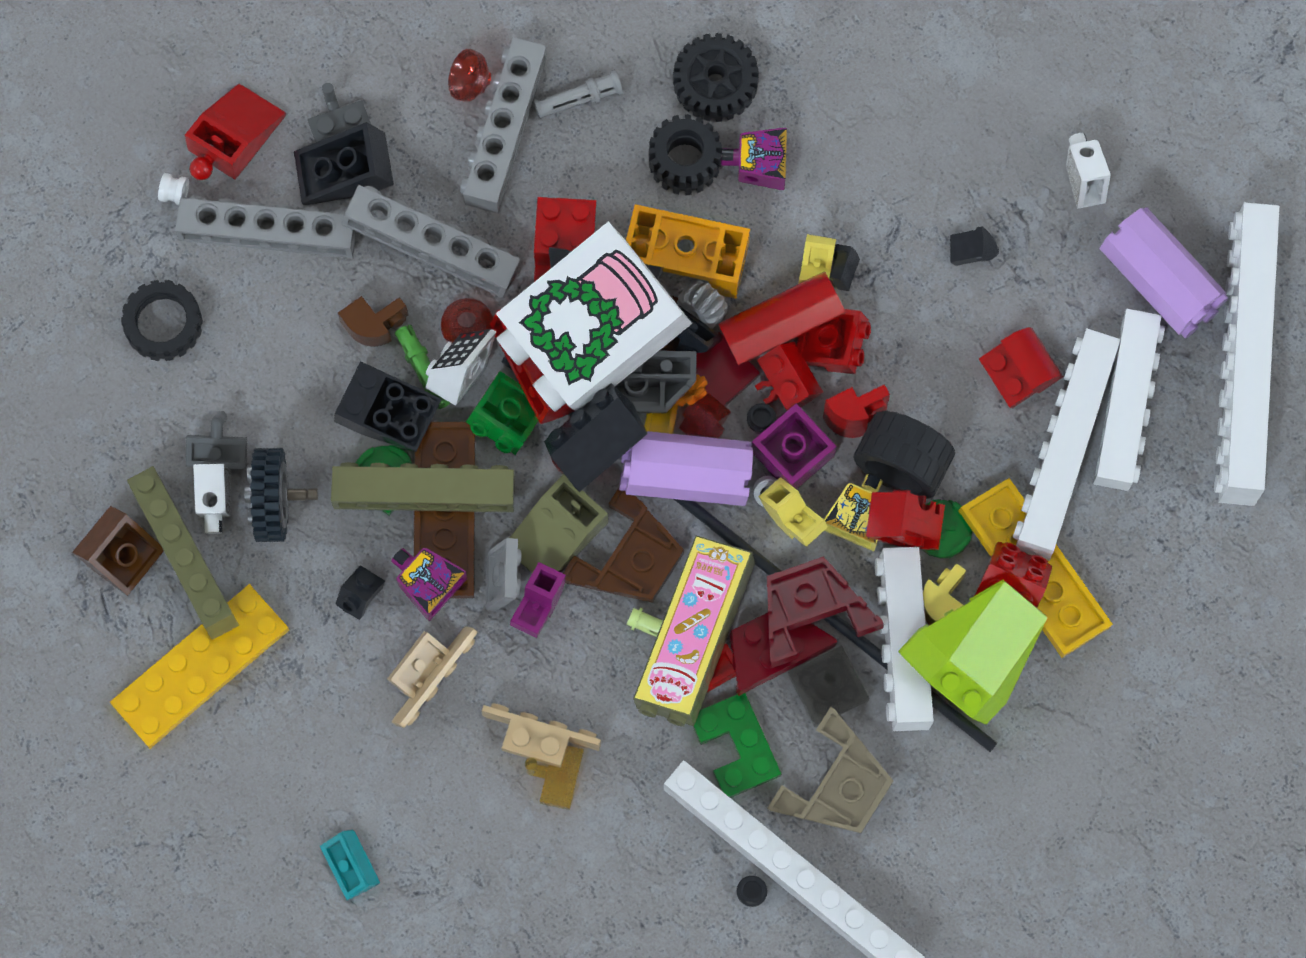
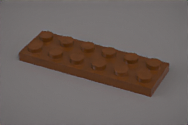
M431 422L415 452V464L418 465V468H430L433 464H444L448 468L475 465V434L471 431L470 425L466 422ZM414 511V557L423 548H427L466 571L467 580L450 599L474 598L475 512Z

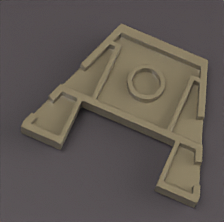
M830 707L816 731L839 744L843 749L809 802L781 785L767 809L862 833L894 781L836 710Z

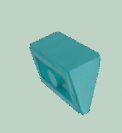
M354 830L342 831L320 845L346 900H350L380 884Z

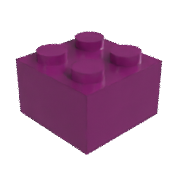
M797 403L757 436L751 445L754 456L776 479L781 477L795 489H798L833 459L837 448Z

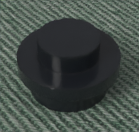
M756 404L747 413V424L757 433H762L776 421L774 409L767 404Z
M746 876L738 883L737 897L745 906H759L767 897V886L757 876Z

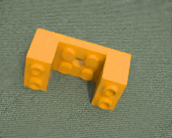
M634 205L626 241L644 264L664 267L663 272L708 281L711 287L717 289L720 295L737 299L749 247V228ZM688 239L692 241L694 248L689 252L681 251L677 246L681 240Z

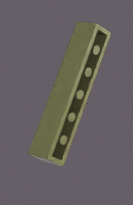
M345 462L341 463L340 466L332 467L331 503L334 509L514 512V469H509L504 465H494L490 469H478L476 465L448 468L444 464H433L430 468H418V465L410 463L401 464L400 467H388L384 463H372L370 467H358L356 463Z
M154 466L127 479L132 492L211 639L213 640L239 626Z

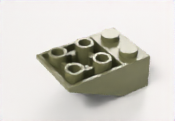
M563 474L540 498L510 536V538L518 539V549L521 550L520 563L531 573H533L538 562L562 572L571 562L574 555L577 556L608 524V513L584 491L579 492L576 490L565 474Z

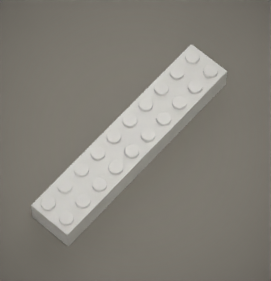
M1244 202L1240 211L1235 212L1234 221L1230 222L1228 239L1233 240L1232 250H1229L1227 255V267L1231 268V276L1227 277L1225 292L1227 293L1226 295H1230L1229 305H1226L1224 310V323H1228V331L1224 333L1222 341V351H1227L1226 361H1223L1221 365L1220 376L1221 379H1225L1224 390L1221 389L1219 396V407H1224L1223 418H1219L1217 435L1222 436V442L1216 451V464H1220V473L1216 475L1214 482V492L1219 493L1218 503L1255 506L1265 490L1279 205Z

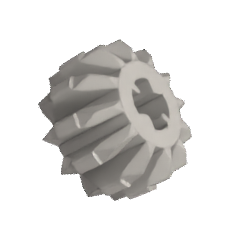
M692 280L681 290L678 296V305L711 329L716 324L718 325L727 313L728 305L724 301V296L720 295L717 289L712 288L710 283L705 284L702 280Z

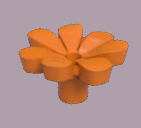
M696 374V382L676 402L678 406L683 407L687 403L688 405L694 404L697 408H700L705 404L706 400L704 397L707 394L705 390L707 385L705 376L700 377Z

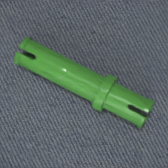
M412 325L401 327L395 332V336L404 349L407 363H411L425 392L442 399L437 410L445 408L450 402L426 389L429 377L426 375V370L430 365L426 347L422 346Z

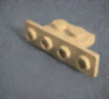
M465 626L448 648L428 632L424 631L387 678L388 681L409 697L393 718V724L404 728L406 725H411L420 714L418 710L422 704L435 696L438 691L437 685L443 677H448L457 666L455 662L462 653L468 652L474 645V637L478 633L474 628Z
M492 703L491 707L483 705V717L509 724L502 745V751L561 768L569 742L593 750H600L601 740L597 739V735L591 731L579 729L577 733L567 730V725L557 721H550L549 724L537 721L538 717L530 713L521 712L520 716L509 713V708L500 704Z

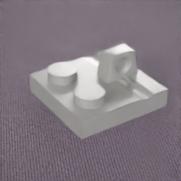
M505 538L487 552L486 610L498 611L515 600L516 596L520 593L521 573L517 572V567H519L521 562V550L518 549V539Z

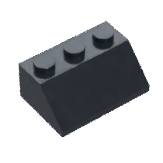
M611 383L605 389L599 390L593 399L582 409L576 410L560 428L554 429L544 443L554 462L575 489L581 492L648 433L634 404Z

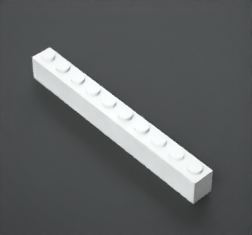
M683 760L664 783L665 792L868 958H925Z

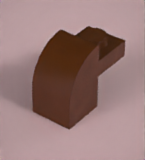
M361 296L339 311L338 316L341 324L355 341L365 346L378 347L392 341L388 330L400 327L406 321L408 310L405 303L399 297L375 314Z

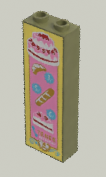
M695 536L633 697L636 708L639 709L638 711L641 714L652 718L659 715L667 718L668 722L681 727L685 724L695 725L754 568L753 552Z

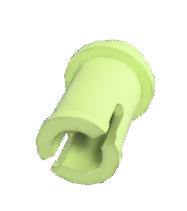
M641 607L639 610L633 608L627 625L632 627L631 630L634 631L636 628L657 637L663 620L642 612L643 608Z

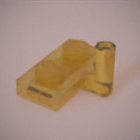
M567 746L561 768L548 765V767L538 765L534 758H528L525 761L528 775L545 779L540 804L570 810L584 749Z

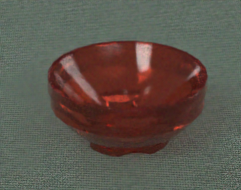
M465 49L457 55L452 63L448 79L449 91L455 100L469 102L484 93L491 81V73L489 72L485 57L473 49Z
M472 298L459 299L451 303L443 313L441 319L442 335L447 343L449 341L453 343L461 333L491 329L490 323L493 315L489 308L479 300ZM464 312L472 313L476 318L474 324L470 327H463L458 323L459 316Z

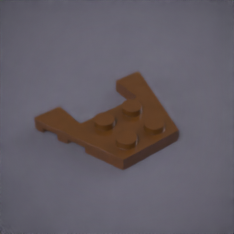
M618 488L608 505L611 509L632 520V525L602 571L574 555L563 572L566 575L565 583L653 603L682 558L684 549L664 526L654 518L641 500L635 495H627L625 491H621Z

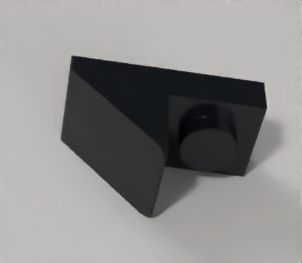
M679 306L692 324L677 336L681 340L675 351L707 352L722 341L723 337Z

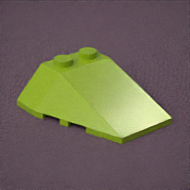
M1004 580L997 582L970 598V602L955 611L951 609L944 614L945 617L929 626L926 624L919 628L898 651L930 685L969 717L986 725L1007 703L1048 618Z

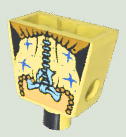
M866 474L861 487L848 483L824 520L828 528L824 531L875 551L878 541L866 537L872 492H878L883 481L874 475Z

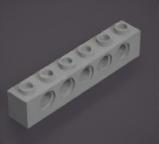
M513 37L510 47L505 46L501 60L505 64L502 73L497 72L493 89H496L494 98L488 99L485 109V115H488L485 125L481 124L478 130L477 141H480L477 151L472 150L468 167H471L469 177L464 176L460 193L464 196L465 205L499 213L547 60L545 45ZM516 69H523L526 71V73L521 76H516L512 72ZM508 95H516L518 97L513 102L504 100ZM499 121H508L510 123L505 128L496 126ZM491 147L502 149L498 154L487 152ZM483 173H491L492 175H494L493 178L488 181H484L479 178L480 175H482Z
M358 185L342 221V225L501 298H503L520 261V258L515 257L512 251L506 248L498 249L488 244L486 239L480 236H469L454 224H443L435 220L434 216L428 212H417L408 208V205L402 200L396 198L391 200L384 197L380 191L371 186L363 187ZM380 210L386 217L383 219L374 218L371 211ZM406 222L411 225L412 230L403 231L398 227V224ZM429 234L435 235L439 242L431 244L425 239V236ZM461 247L465 250L466 255L457 256L453 253L452 248ZM487 259L492 263L493 267L483 268L479 264V260Z
M189 196V199L180 198L175 228L179 241L353 258L357 231L342 225L346 212L342 210L327 213L313 207L297 210L283 204L276 205V207H267L262 203L253 201L247 202V204H238L230 199L208 201L200 196ZM213 215L216 217L212 223L205 224L202 222L206 216ZM237 218L245 220L241 226L235 227L231 225ZM266 221L274 223L270 229L264 230L260 228L261 224ZM295 224L303 226L299 232L289 231L290 227ZM323 227L332 228L331 233L328 235L318 234L319 230Z

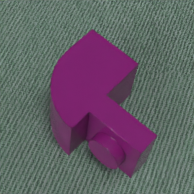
M538 562L525 586L524 597L510 620V626L537 638L560 599L566 575Z

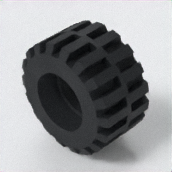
M685 114V119H680L679 115L672 117V122H669L667 119L664 120L662 128L656 127L653 131V137L649 141V168L651 173H654V180L657 183L662 181L663 189L668 190L671 187L673 188V193L678 195L680 190L685 191V195H692V190L696 189L697 193L703 191L704 184L709 187L713 183V177L717 178L719 167H721L722 144L719 142L720 136L718 132H713V126L709 122L704 125L703 118L698 116L696 120H692L691 115ZM679 145H691L701 152L702 157L691 165H680L672 161L668 154Z

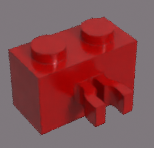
M794 342L779 344L757 359L768 380L761 381L755 385L757 391L763 390L766 386L774 388L770 391V396L763 400L765 404H772L779 398L786 411H788L796 403L801 408L824 393Z

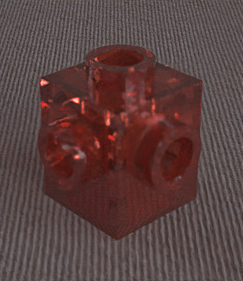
M708 393L684 410L682 416L685 419L679 426V429L689 436L719 438L725 431L722 425L731 414V411Z

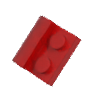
M1031 327L1010 334L1001 340V344L979 358L1002 397L1012 409L1036 392L1041 393L1064 377Z
M884 384L858 397L853 387L825 400L823 419L827 426L840 436L847 438L861 437L864 435L868 423L870 424L874 414L887 410L890 393Z

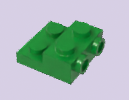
M499 371L466 423L470 425V429L475 435L480 437L487 436L496 442L495 445L499 451L503 453L511 452L516 455L537 424L538 419L520 384Z

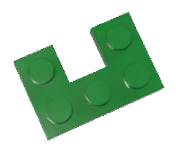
M745 693L740 696L737 694L699 711L693 729L700 744L702 745L729 733L740 759L713 770V774L723 793L732 798L781 777L782 773Z

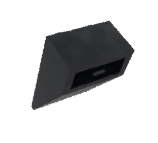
M360 361L335 411L334 422L361 435L416 452L442 399Z

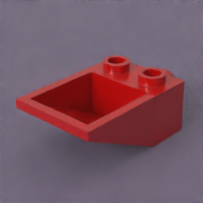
M240 83L206 109L186 132L185 140L188 151L198 156L190 164L189 170L191 175L197 180H206L211 176L214 166L236 180L285 118L286 112Z

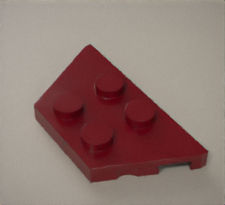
M768 612L733 629L730 633V643L734 655L732 660L733 669L736 672V693L740 696L834 648L838 641L835 637L812 623L790 630L788 632L797 651L798 659L772 668L770 664Z

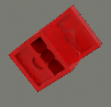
M537 197L534 282L551 269L549 247L573 251L595 233L596 200Z

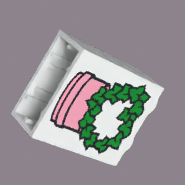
M608 221L496 313L507 327L496 339L518 366L530 357L544 375L532 385L554 412L566 403L576 411L589 403L599 390L605 389L611 383L614 386L619 384L689 327L692 322L623 236Z

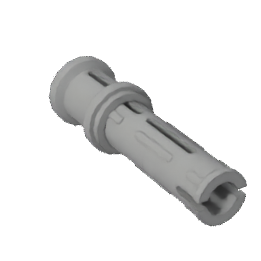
M611 70L609 75L597 79L588 78L584 85L535 100L534 104L539 118L541 119L588 101L599 103L600 99L616 93L622 95L623 90L616 70Z

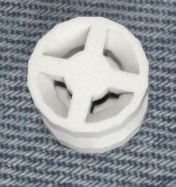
M164 173L159 185L158 200L161 202L170 200L179 205L180 198H187L189 178L182 176L178 179L173 178L172 174Z

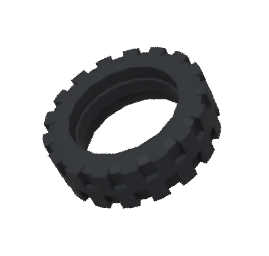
M154 280L147 286L145 284L139 286L136 293L132 292L129 295V301L127 304H124L122 309L123 317H121V323L130 345L143 357L148 356L151 360L155 361L164 358L165 361H170L177 355L179 357L185 355L189 347L192 349L195 346V340L197 337H200L202 332L201 324H203V319L195 297L183 285H175L170 280H165V282ZM162 299L178 302L186 312V323L183 330L175 338L165 342H154L146 339L140 333L138 318L141 311L148 304Z

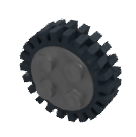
M255 448L252 454L253 460L251 465L247 466V481L250 485H245V503H250L251 505L247 513L248 526L253 527V535L256 542H284L287 534L289 501L318 500V488H309L308 490L306 488L289 489L284 449Z

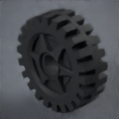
M716 33L715 37L705 34L701 40L697 37L693 39L691 45L687 43L684 46L683 52L680 51L677 61H675L673 85L677 99L680 104L683 103L684 109L687 112L691 110L695 117L704 116L705 121L716 118V122H722L724 117L730 120L734 118V114H742L745 107L748 108L751 105L758 88L759 71L755 56H752V51L749 47H744V43L738 39L735 42L734 37L730 35L722 38V33ZM719 74L723 78L719 81H713L709 76Z

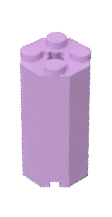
M1140 208L1119 225L1120 229L1115 234L1111 232L1099 248L1154 309L1162 315L1177 334H1181L1185 339L1198 329L1197 324L1202 320L1207 323L1213 319L1219 312L1217 309L1228 300L1227 293L1148 208Z
M647 431L648 434L621 456V463L624 464L623 472L620 474L619 490L625 491L627 495L745 506L748 500L750 488H745V486L751 480L753 448L751 447L752 443L749 441Z

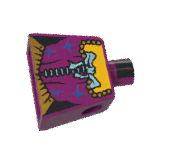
M787 128L741 133L739 149L722 148L721 166H739V182L784 190Z
M401 548L391 560L393 564L402 570L396 578L398 586L429 622L467 580L466 571L427 548H423L415 557L404 548Z

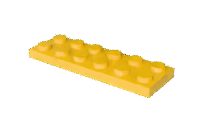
M1010 478L959 509L960 514L990 557L997 542L1017 544L1018 539L1013 538L1017 522H1024L1026 512L1021 511L1025 499ZM1056 544L1051 559L1048 561L1052 565L1048 585L1037 608L1048 617L1042 631L1061 658L1111 628L1113 624Z
M250 584L227 602L239 626L212 640L203 624H201L110 701V704L149 749L289 631V627Z

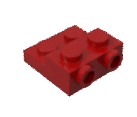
M844 309L845 314L799 336L796 346L807 365L824 367L828 372L855 374L856 368L861 367L864 362V350L861 349L863 339H868L871 333V324L862 311Z

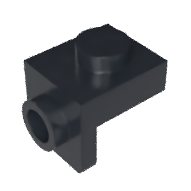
M360 565L341 586L336 605L344 612L360 620L364 616L367 605L383 589L385 580Z

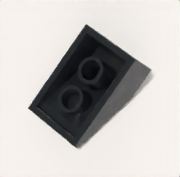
M368 122L294 151L303 205L352 198L358 185L363 187L371 186L378 191L394 185L385 132Z

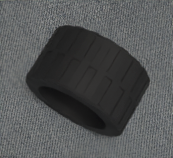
M879 411L874 414L853 458L856 465L864 473L880 478L883 481L882 485L893 490H910L912 494L926 496V499H930L935 496L956 453L950 441L930 426L904 414L893 411Z

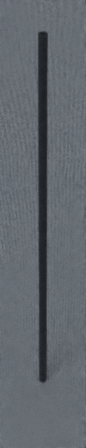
M505 356L502 359V363L512 370ZM674 499L731 546L753 552L755 565L767 575L782 571L697 502ZM837 614L824 618L827 623L888 670L887 663L882 662L881 649L866 637H857L854 628ZM931 690L932 706L986 750L991 752L997 745L995 740Z

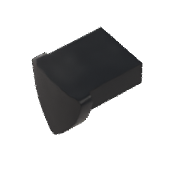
M983 226L977 227L976 230L950 235V263L956 266L989 261L999 254V248L995 240Z
M835 244L833 258L836 261L830 279L838 290L849 291L860 258L853 247Z

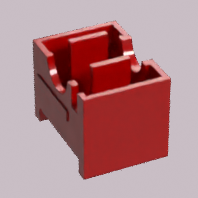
M910 490L872 492L866 537L898 548L919 547V550H939L945 505H936L934 501H931L930 505H925L926 496H917L910 493Z

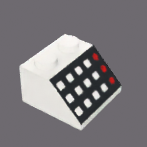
M487 329L461 333L453 343L449 341L443 348L440 359L438 361L434 359L426 370V375L429 376L426 389L456 406L485 371L496 331Z

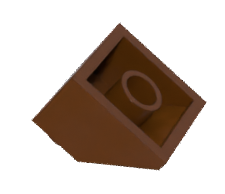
M110 506L72 553L94 572L128 596L164 550L153 537L126 513Z

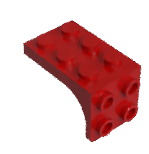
M997 542L975 595L1004 580L1035 607H1038L1046 591L1052 565L1039 555L1031 556L1020 551V548L1012 543Z

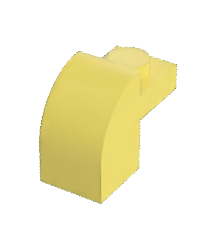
M807 234L799 283L823 271L830 278L836 239Z
M781 477L758 496L774 522L791 539L795 537L805 546H808L828 528L825 520L806 506L799 491Z
M957 563L952 570L946 568L936 581L939 586L929 579L923 589L925 620L929 625L945 617L944 614L951 609L955 611L963 606V604L951 596V593L962 581L966 570Z

